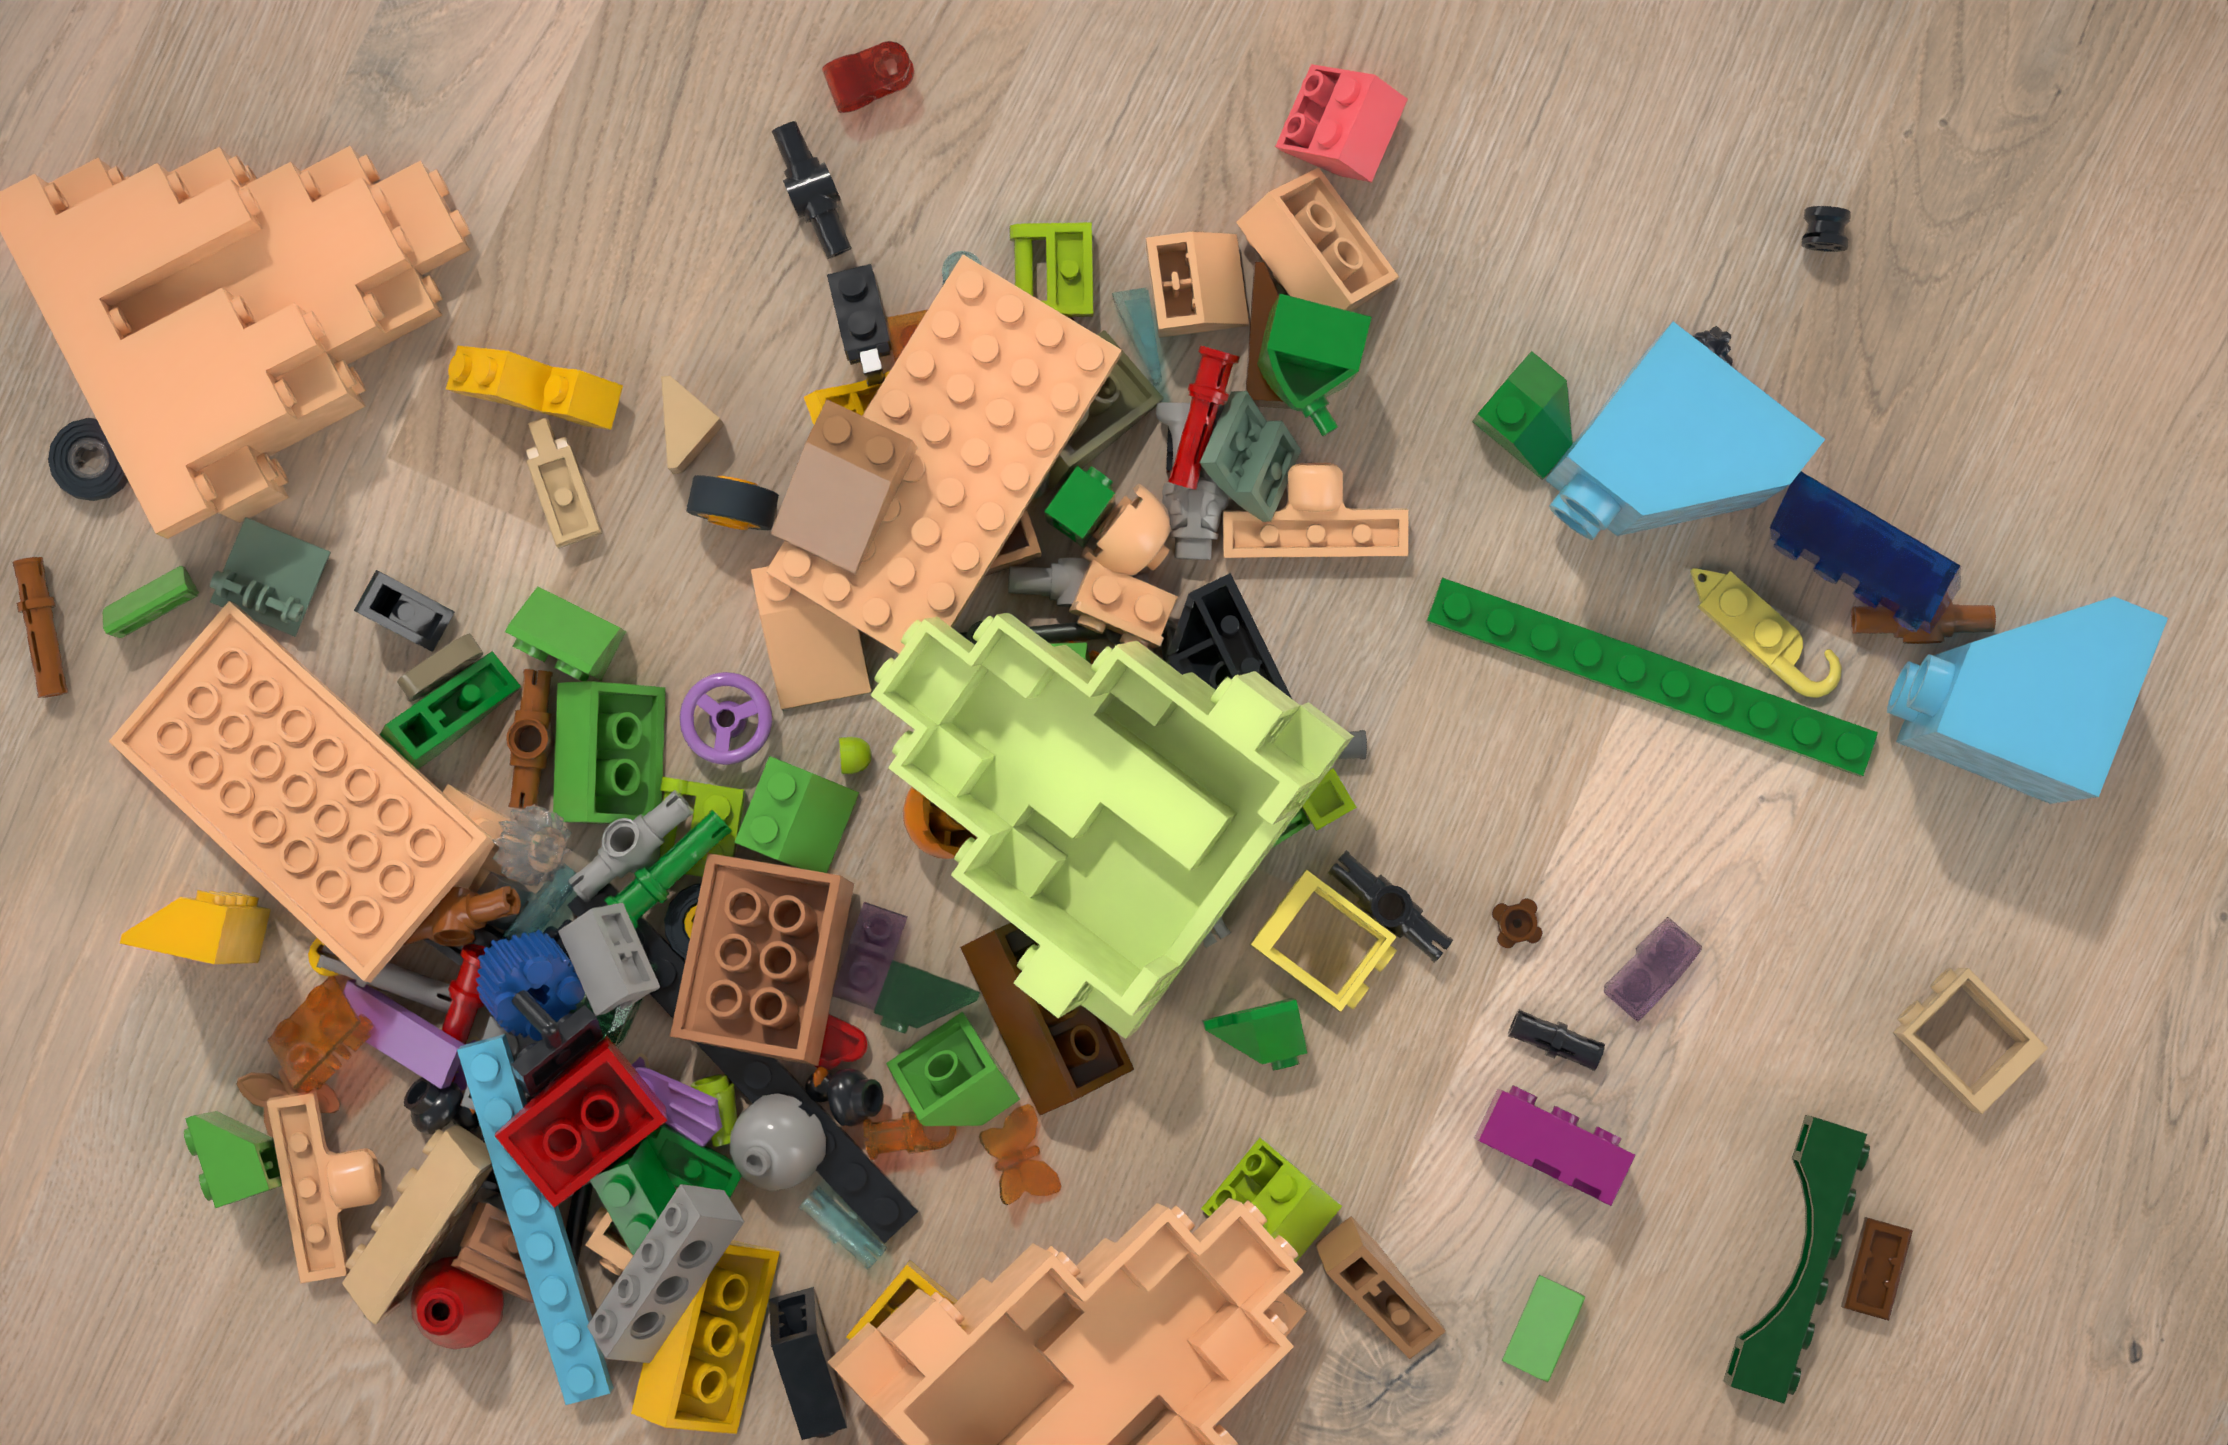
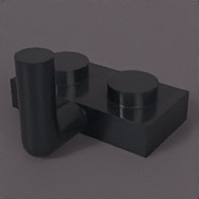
M526 990L518 992L512 999V1004L541 1033L543 1038L538 1043L526 1046L519 1053L516 1061L511 1064L519 1086L532 1097L604 1037L597 1017L586 1005L582 1006L575 1013L563 1016L556 1022Z

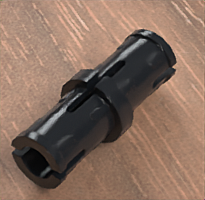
M1520 1009L1517 1010L1508 1031V1037L1544 1050L1546 1056L1553 1059L1559 1056L1576 1062L1592 1071L1597 1069L1605 1049V1043L1568 1030L1567 1024L1560 1021L1554 1024Z

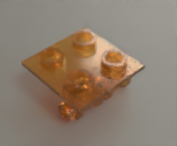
M329 976L321 985L316 986L310 991L306 1000L289 1018L284 1019L277 1025L267 1041L291 1086L295 1090L300 1087L303 1091L309 1093L314 1088L319 1090L335 1073L334 1069L339 1070L342 1067L341 1062L333 1052L349 1060L352 1054L346 1046L356 1052L372 1036L370 1031L375 1025L364 1014L361 1013L359 1016L356 1014L336 977Z

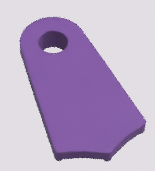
M635 1068L665 1105L667 1114L665 1124L701 1147L709 1143L713 1135L722 1128L718 1100L649 1068Z

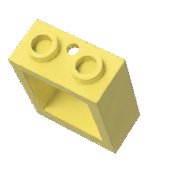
M1304 870L1249 944L1340 1012L1346 1005L1351 1009L1356 1007L1369 989L1363 982L1372 969L1375 968L1381 972L1397 951L1391 946L1396 938L1394 934L1308 870ZM1313 892L1377 939L1337 994L1273 947Z

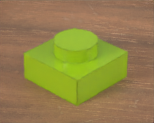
M1334 768L1327 772L1302 806L1315 831L1357 808Z

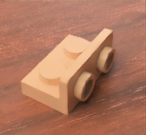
M1092 560L1087 567L1069 612L1080 616L1077 624L1091 631L1103 634L1105 628L1121 634L1119 642L1122 644L1138 641L1146 648H1157L1162 644L1164 638L1161 635L1178 596L1130 575L1113 572L1097 561Z

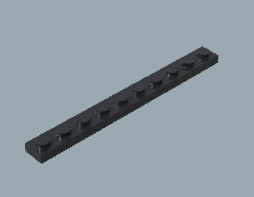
M610 882L589 902H585L577 895L567 906L577 917H580L592 908L608 906L605 899L608 896L615 897L620 891ZM642 916L637 921L638 927L635 931L660 985L659 989L649 994L674 1019L685 961L673 951L669 943ZM695 1042L752 1103L762 1096L778 1093L794 1097L802 1102L799 1108L804 1110L809 1117L815 1114L821 1122L826 1137V1155L817 1166V1173L884 1244L919 1211L826 1110L809 1097L806 1089L778 1059Z

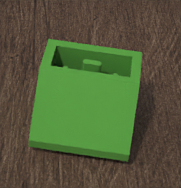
M538 586L505 630L506 633L516 638L512 647L543 662L546 661L548 655H551L558 659L554 668L582 682L587 681L590 675L602 680L626 633L622 628Z
M218 1111L185 1118L188 1126L184 1130L185 1142L191 1155H198L203 1173L199 1174L200 1186L205 1198L208 1201L213 1200L215 1208L232 1204L282 1186L274 1139Z

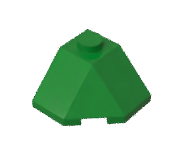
M1531 351L1478 412L1472 422L1543 480L1573 445L1567 380Z
M1294 998L1202 1020L1204 1029L1262 1065L1271 1063L1273 1071L1299 1065L1298 1056L1308 1053L1297 1000Z

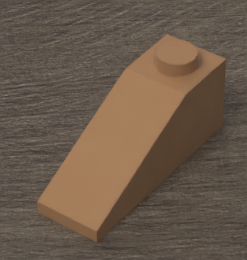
M1352 1216L1315 1243L1326 1274L1409 1359L1446 1332L1441 1322L1379 1244Z

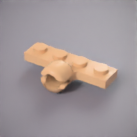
M1299 463L1293 465L1288 471L1287 504L1284 508L1275 511L1271 522H1263L1246 510H1223L1224 558L1408 556V509H1350L1345 507L1343 502V472L1337 465L1331 463Z
M316 1090L269 1098L267 1106L300 1284L346 1276L350 1271L345 1267L347 1255L340 1222V1212L347 1208L374 1204L381 1196L382 1181L377 1158L374 1152L368 1148L341 1153L329 1151L325 1141Z

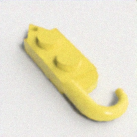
M1697 568L1690 570L1700 600V604L1697 607L1761 664L1771 669L1794 691L1805 697L1819 698L1828 695L1837 687L1841 679L1842 667L1839 658L1832 650L1827 649L1824 652L1830 665V671L1826 679L1819 682L1811 681L1794 666L1800 658L1803 649V638L1794 626L1731 571L1727 572V574ZM1699 574L1705 576L1704 582L1698 580Z

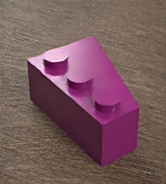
M1512 1085L1509 1093L1497 1089L1474 1139L1612 1206L1636 1156L1619 1147L1622 1138L1596 1126L1593 1134L1577 1127L1576 1125L1580 1118L1555 1105L1551 1113L1534 1106L1538 1098L1537 1096Z

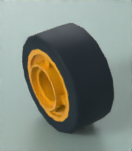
M695 475L691 485L686 512L707 519V522L728 528L771 530L779 494L743 479L728 476Z

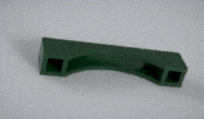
M1804 1116L1792 1155V1161L1800 1179L1805 1204V1235L1800 1259L1789 1285L1776 1304L1755 1325L1736 1337L1723 1382L1730 1387L1785 1404L1787 1394L1794 1395L1801 1376V1368L1796 1367L1801 1349L1807 1350L1809 1348L1815 1330V1324L1810 1322L1815 1304L1821 1305L1828 1289L1829 1280L1824 1277L1829 1259L1833 1261L1836 1259L1841 1247L1842 1234L1838 1233V1228L1842 1215L1848 1216L1855 1202L1856 1189L1851 1188L1856 1170L1862 1171L1869 1156L1870 1145L1865 1143L1866 1133L1813 1116Z

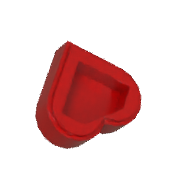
M828 1014L818 1066L815 1067H824L827 1070H832L839 1066L842 1061L854 1062L862 1058L867 1052L869 1045L865 1032L838 1017Z

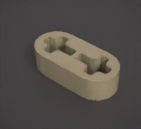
M466 634L406 672L398 679L397 683L409 701H415L473 664L483 655V651L473 636Z

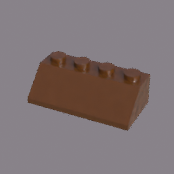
M1010 922L960 948L1040 1116L1073 1102L1135 1069L1118 1033L1084 1006L1080 1005L1057 1018L1014 984V981L1022 972L1017 967L1019 960L1033 944L1036 946L1039 944Z

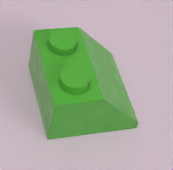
M769 756L734 843L800 869L828 873L859 792Z

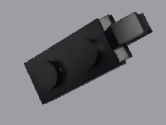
M872 264L828 274L827 278L847 361L850 362V365L862 364L868 387L884 382L885 376L880 358L891 355L890 350H892Z

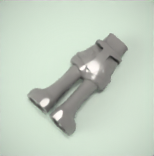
M1157 403V419L1167 424L1172 434L1173 465L1191 403ZM1220 405V406H1219L1218 413H1217V416H1216V418H1215V422H1214L1212 434H1213V431H1214V429H1215V427H1216V425H1217V423H1218V420H1219V418H1220V416H1221V414H1222V411H1223L1225 405ZM1203 467L1201 468L1197 490L1172 483H1165L1163 486L1162 503L1168 510L1171 530H1174L1169 534L1171 538H1175L1174 558L1211 560L1212 539H1218V534L1214 532H1217L1222 511L1228 506L1229 496L1213 481Z

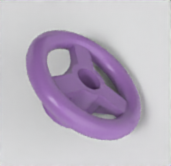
M731 672L715 673L698 681L686 694L680 710L681 732L688 746L702 759L722 765L740 763L754 756L767 741L772 727L771 705L761 687L750 678ZM731 686L743 690L752 700L741 705L732 701L717 703L706 693L717 687ZM696 705L710 715L709 723L712 730L716 733L714 748L705 744L695 730L694 711ZM724 711H732L735 716L734 723L730 727H722L719 723V716ZM758 714V726L750 741L738 749L729 751L731 738H735L743 733L747 726L748 717Z

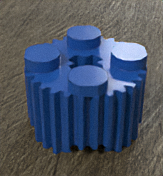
M539 929L536 932L528 933V935L526 932L522 933L519 938L516 934L512 935V940L510 941L507 939L492 940V946L483 949L485 955H479L478 957L481 969H478L480 977L476 978V982L479 985L476 989L480 994L479 998L500 1027H503L506 1032H512L514 1036L521 1034L523 1038L529 1035L531 1039L540 1041L543 1039L541 1033L512 1004V999L518 992L526 990L558 1022L563 1016L569 1014L570 1010H575L577 1008L575 1004L579 1003L585 996V991L574 966L556 941L549 934H543Z

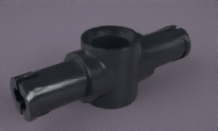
M796 121L788 122L772 130V134L787 167L784 171L786 179L783 180V183L798 217H804L806 223H812L827 259L834 258L851 250L852 247L837 213V210L840 208L837 201H840L841 198L825 162L820 164L818 157L812 156Z
M1346 850L1338 861L1348 868L1349 872H1346L1335 863L1328 871V874L1332 875L1359 898L1357 903L1369 912L1372 919L1380 925L1387 927L1397 937L1405 936L1435 963L1443 952L1434 946L1432 941H1435L1439 946L1447 950L1453 939L1445 935L1422 915L1423 909L1412 901L1411 896L1406 890L1399 886H1394L1381 874L1376 877ZM1386 893L1397 895L1403 904L1400 916L1393 920H1387L1382 917L1378 910V902Z

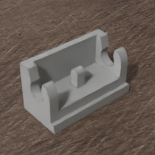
M623 903L592 908L558 931L595 1016L603 1015L620 1005L621 1009L628 1007L650 992L660 988Z

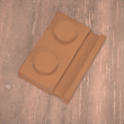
M478 1202L460 1243L462 1249L458 1258L453 1260L451 1266L526 1302L534 1303L507 1213L488 1203Z

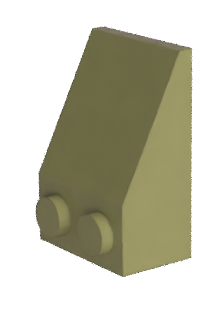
M1105 330L1098 334L1101 338L1120 348ZM1123 350L1121 357L1049 471L1050 477L1048 479L1050 481L1048 488L1051 491L1064 483L1077 466L1083 469L1157 406V403L1163 401V396Z

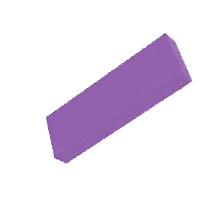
M356 979L348 980L332 1021L440 1089L450 1086L460 1063L457 1049L464 1044L366 984L365 987H361L355 984Z

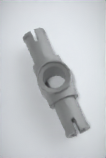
M1086 558L1058 559V564L1051 563V568L1010 566L1008 593L1049 596V600H1057V606L1071 607L1090 562ZM1138 572L1136 575H1132V577L1143 582H1149L1148 573Z
M674 790L663 802L645 816L640 814L633 821L627 818L615 820L610 823L603 833L602 847L597 850L599 855L580 872H577L568 879V882L573 886L574 891L581 899L589 902L615 877L623 878L627 873H635L639 868L642 869L643 867L648 870L660 857V846L665 842L663 837L679 823L694 813L693 809L684 797Z

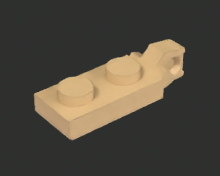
M546 417L528 423L536 447L526 450L529 458L526 461L556 547L560 549L602 534L576 456L567 438L556 439L551 424Z

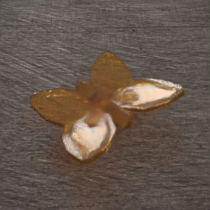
M1030 1104L1015 1108L1005 1118L1003 1128H990L981 1131L979 1135L980 1143L988 1154L999 1159L995 1163V1169L1003 1171L999 1180L1000 1199L1005 1205H1010L1018 1200L1024 1191L1033 1196H1049L1059 1192L1062 1187L1058 1174L1044 1161L1030 1159L1040 1154V1148L1036 1145L1027 1148L1036 1136L1038 1122L1034 1107Z

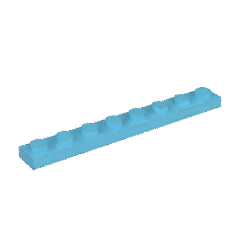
M503 1034L460 1046L457 1052L565 1405L610 1394L614 1387L604 1355L587 1327L592 1319V1315L559 1207L557 1205L554 1208L495 1137V1133L527 1105L523 1089L519 1086L511 1067L514 1059L507 1036Z

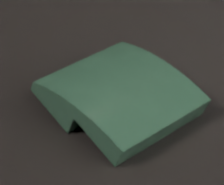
M1231 391L1200 464L1213 481L1238 505L1261 521L1271 522L1288 483V471L1296 464L1301 449L1283 421H1266L1247 391Z

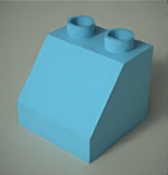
M1673 321L1645 351L1545 479L1560 491L1549 505V508L1567 526L1590 540H1593L1601 529L1605 530L1606 528L1616 536L1753 508L1789 486L1825 439Z
M2114 596L1936 655L1928 654L1921 665L1908 661L1895 682L1887 706V713L1904 719L1896 742L2049 804L2099 797L2168 618Z

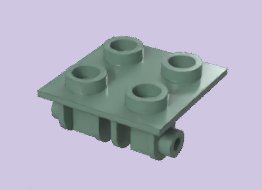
M245 517L223 572L216 571L211 579L210 588L215 589L210 603L224 607L228 601H231L244 610L253 620L296 637L331 552Z

